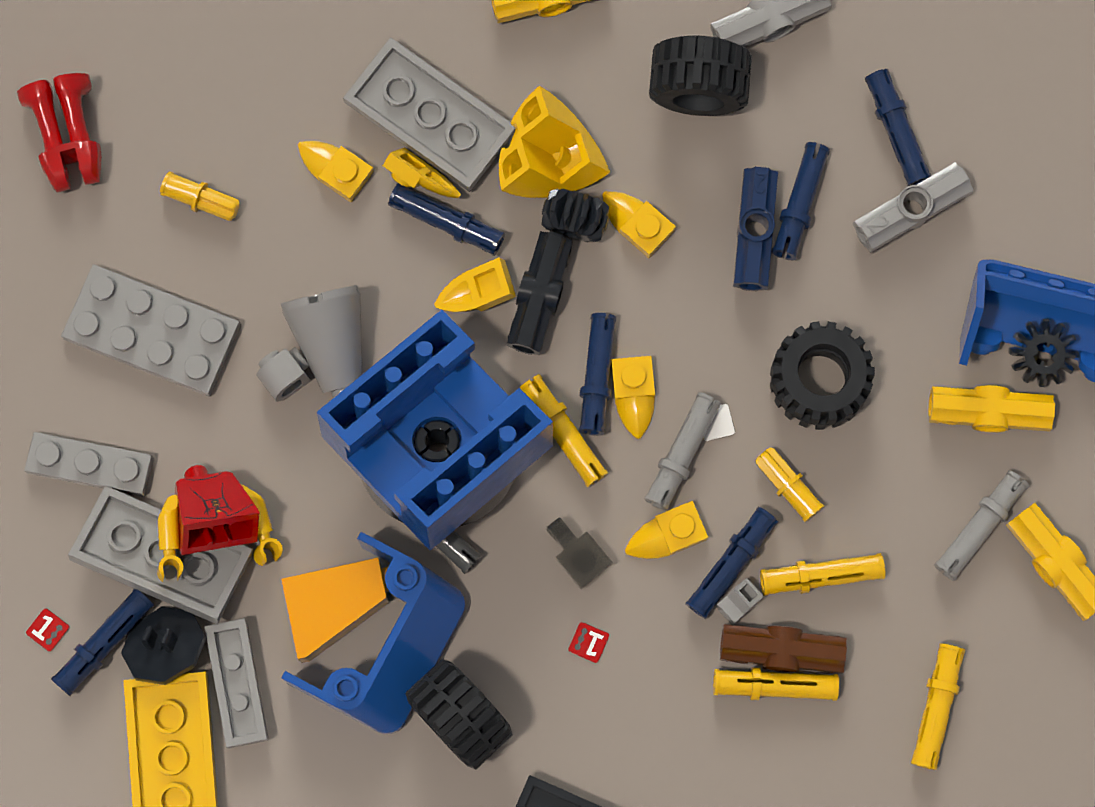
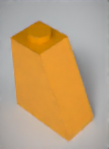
M378 558L281 579L297 658L301 663L310 662L389 603L387 595L389 590L385 583V574L388 567L382 568Z

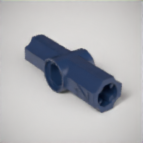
M755 166L753 168H745L743 171L733 287L746 291L767 290L769 284L778 171L771 170L770 168ZM751 222H758L765 227L766 233L762 236H753L747 232L745 226Z

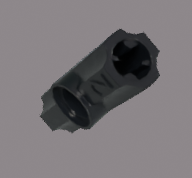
M540 231L529 271H525L516 299L518 307L507 341V346L518 352L528 355H540L551 316L556 314L564 286L562 279L573 245V240L566 238L562 234Z

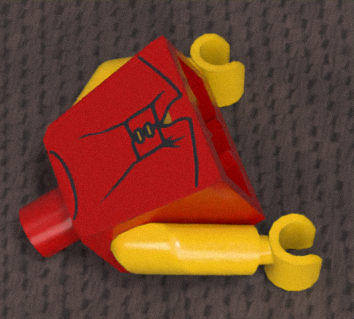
M202 465L188 468L184 478L179 479L175 483V494L166 499L158 516L159 550H163L164 555L157 569L159 580L162 582L164 580L163 567L166 565L174 566L177 569V581L180 579L184 566L181 559L176 556V549H180L181 555L255 543L258 538L260 544L256 547L253 554L255 562L260 566L267 562L263 548L269 549L272 552L273 559L276 562L280 558L283 548L277 539L270 536L269 532L273 531L262 496L247 486L240 484L231 472L225 471L209 474L205 466Z

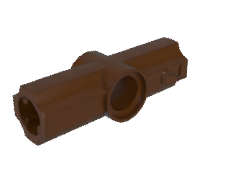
M724 624L720 644V660L741 664L763 665L764 669L782 672H799L802 669L842 674L844 673L847 638L823 634L803 633L802 629L785 626H767L766 629Z

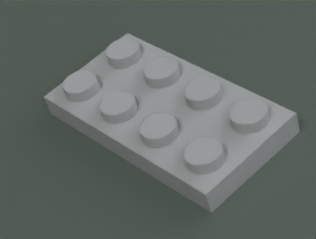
M391 37L343 97L344 103L469 192L500 154L501 148L507 145L515 132V127L511 125V122Z
M93 264L61 337L68 342L210 397L241 324L238 320Z
M105 485L68 554L69 560L218 625L253 556V549L245 545H238L181 555L180 549H176V556L181 559L184 566L182 575L177 581V569L172 565H166L163 567L164 580L162 582L157 576L158 565L161 559L164 558L163 550H159L158 516L161 509Z

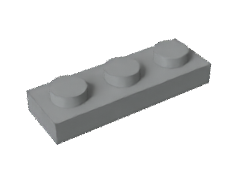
M34 432L24 471L28 474L103 489L106 485L119 492L145 497L154 458L149 454Z
M243 618L218 623V625L205 626L226 748L268 741L247 620Z

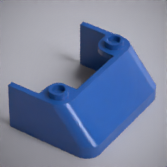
M986 259L979 261L960 337L959 364L967 366L971 352L987 355L990 352L997 351L1000 348L1001 342L1022 347L1023 344L1013 338L1014 333L1019 332L1027 338L1030 334L1025 327V323L1031 321L1038 332L1040 331L1041 319L1047 318L1050 322L1049 333L1060 322L1065 325V329L1059 339L1070 334L1075 336L1076 341L1065 347V349H1073L1079 352V357L1075 358V360H1078L1079 369L1088 380L1095 382V284L997 260ZM1043 343L1037 345L1038 351L1049 353L1054 350L1052 344L1049 347H1046Z
M360 532L357 540L362 549L390 563L385 574V583L389 592L394 597L406 602L370 672L366 676L352 668L338 669L329 676L322 690L287 671L283 673L281 678L288 685L376 732L393 734L405 725L413 710L407 701L405 693L438 663L465 612L466 605L464 596L457 587L413 558Z

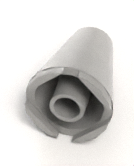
M358 285L322 292L321 294L281 303L282 313L322 392L331 391L332 398H334L362 375L361 300Z

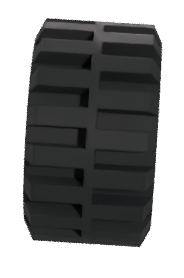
M688 35L660 41V43L654 46L652 54L649 98L666 109L689 115L717 116L739 111L748 104L752 55L741 45L711 36Z
M819 321L811 322L809 328L804 329L803 326L795 329L792 336L787 335L782 341L771 366L770 390L771 393H775L774 402L778 408L782 406L786 410L784 415L788 419L797 418L800 420L799 425L807 428L808 424L815 425V430H824L826 425H832V428L841 426L844 420H851L857 411L862 408L873 386L872 380L875 376V367H871L873 357L870 350L865 352L863 348L865 342L860 336L857 339L851 336L853 330L846 326L843 331L836 329L837 323L828 321L826 326H820ZM815 356H823L835 361L842 369L845 377L843 388L841 391L828 396L810 392L800 381L798 375L800 364L804 360Z
M441 659L405 693L410 706L467 767L475 770L479 768L513 736L509 723L458 667L445 659Z

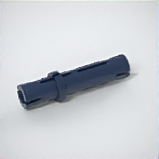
M881 69L865 77V82L877 108L875 115L878 120H882L897 160L904 173L907 186L917 185L931 177V173L905 113L907 106L903 99L900 100L889 70Z
M807 142L805 144V151L787 209H783L780 214L779 220L782 224L775 245L772 248V254L779 258H782L785 245L788 243L789 246L785 260L793 261L797 259V252L804 229H808L810 226L811 217L809 213L822 171L830 153V149L823 144H820L816 159L813 156L817 143Z
M398 183L390 195L388 206L454 236L453 239L456 242H467L495 256L504 241L505 232L476 220L474 214L469 212L463 214L409 187Z
M606 313L591 314L585 384L580 387L579 396L583 398L579 432L587 434V430H590L589 435L593 436L605 434L606 405L612 396V390L608 386L614 327L617 317L609 314L608 319H605Z
M758 506L738 535L733 534L729 539L731 544L685 605L700 617L707 619L714 606L723 597L744 566L747 565L750 559L755 560L758 556L759 547L779 521L769 512Z
M133 589V592L105 620L82 646L79 643L74 648L76 653L55 676H52L51 680L66 694L71 696L94 669L99 671L103 666L101 661L128 634L148 610L154 607V604L139 590Z

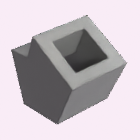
M746 578L723 598L716 608L732 625H735L764 596Z

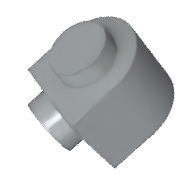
M296 347L290 351L286 348L281 352L275 350L259 362L260 369L257 372V377L276 402L290 397L311 381L304 372L309 367V364Z

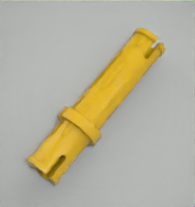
M540 374L532 378L533 381L529 379L519 388L553 421V438L579 473L586 487L594 485V482L604 478L608 471L604 469L565 413L567 410L563 402L558 403Z
M881 553L806 564L805 561H797L795 566L760 570V583L764 596L799 590L800 594L809 593L811 588L885 579V564Z
M943 643L939 644L932 679L928 678L926 684L929 691L916 747L911 760L913 765L937 770L954 695H958L960 689L957 682L966 651L963 648Z
M752 667L751 671L715 669L713 695L750 696V700H759L760 696L832 699V701H837L839 695L838 674L761 672L760 668Z

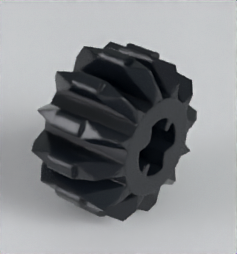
M551 190L543 205L541 225L546 230L562 234L566 238H571L575 241L597 242L601 240L603 232L606 231L609 220V206L599 198L579 193L575 190Z
M1047 318L1041 319L1040 331L1038 332L1031 321L1026 322L1025 327L1030 335L1027 338L1019 332H1015L1013 338L1023 344L1022 348L1010 347L1008 353L1012 356L1023 357L1011 365L1012 369L1019 371L1028 366L1022 380L1029 383L1035 374L1038 373L1037 383L1039 387L1046 386L1047 374L1051 375L1052 380L1056 384L1062 383V378L1057 371L1060 368L1070 374L1074 371L1070 364L1064 362L1065 358L1075 359L1079 357L1077 350L1065 349V347L1076 341L1075 336L1070 334L1059 339L1065 329V325L1060 322L1049 333L1050 322ZM1043 343L1046 347H1049L1050 344L1053 345L1054 350L1049 352L1050 360L1048 362H1043L1040 358H1038L1037 362L1034 360L1033 356L1038 353L1037 345Z

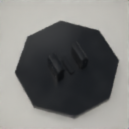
M162 606L140 619L129 631L121 654L136 681L166 685L196 667L206 641V636L194 614L183 609Z

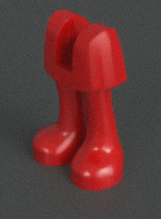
M69 73L53 78L55 91L58 95L69 133L70 143L63 144L55 115L51 83L48 80H38L17 90L21 106L32 109L37 119L45 152L38 156L39 162L53 189L57 193L71 189L69 171L66 165L76 162L79 163V170L85 185L100 183L101 147L96 141L90 140L82 109V97L87 95L92 87L89 74Z

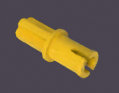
M171 171L165 175L160 187V195L191 206V210L194 212L200 209L227 221L235 218L240 206L238 199L208 188V183L203 181L198 184Z
M768 448L755 460L756 465L778 489L777 496L783 495L803 518L804 522L808 521L824 507L801 480L803 475L801 473L796 474L775 448Z

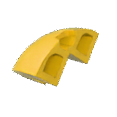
M538 86L524 100L511 120V125L515 127V132L509 148H501L499 157L501 190L520 197L546 198L551 190L566 189L577 191L608 175L610 170L604 156L584 125L558 98L543 87Z

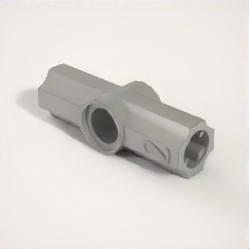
M752 0L747 5V8L711 23L710 29L713 37L725 39L741 45L743 48H747L761 40L768 43L784 37L795 28V25L829 11L831 3L830 0Z
M955 162L919 184L904 188L900 195L853 222L859 240L871 253L905 232L920 228L929 218L972 194L973 188L970 179L963 168L959 167ZM909 200L916 201L921 205L923 212L917 215L908 213L903 203Z

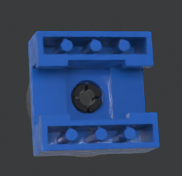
M442 309L317 411L322 438L362 479L367 492L374 502L391 517L404 523L430 551L456 528L472 523L492 511L506 496L514 479L553 447V421L520 388L508 396L470 357V353L475 350V342ZM434 443H444L447 445L446 451L442 450L439 452L432 451L428 447Z

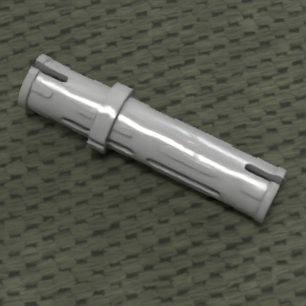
M697 393L696 400L667 457L661 458L658 464L660 471L644 498L648 503L653 502L652 505L656 508L668 511L681 481L687 480L690 474L688 467L718 408L721 406L718 400L712 402L713 397L705 393Z
M1008 470L1006 476L991 495L982 498L979 502L980 509L939 561L934 564L937 570H943V575L952 581L958 578L959 573L1000 522H1006L1009 518L1007 512L1022 493L1028 489L1029 484L1024 479L1019 481L1021 476Z

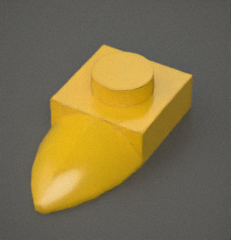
M303 141L298 143L300 155L310 173L350 203L374 173L372 166L342 146L338 148L332 144L320 141Z
M405 147L391 152L382 165L392 172L391 177L397 183L405 187L416 188L422 186L442 196L459 198L461 196L460 192L447 178Z
M605 191L602 194L603 202L609 206L608 217L613 226L648 259L674 233L676 226L648 201L643 203L635 197L620 192Z
M498 257L454 278L439 294L434 303L435 307L449 312H466L473 309L482 312L516 297L505 260Z
M641 356L611 359L614 398L618 415L626 429L636 439H640L647 430L654 411L655 388L652 357Z
M693 501L656 515L653 520L644 524L630 539L625 553L644 559L662 558L708 540L709 537Z

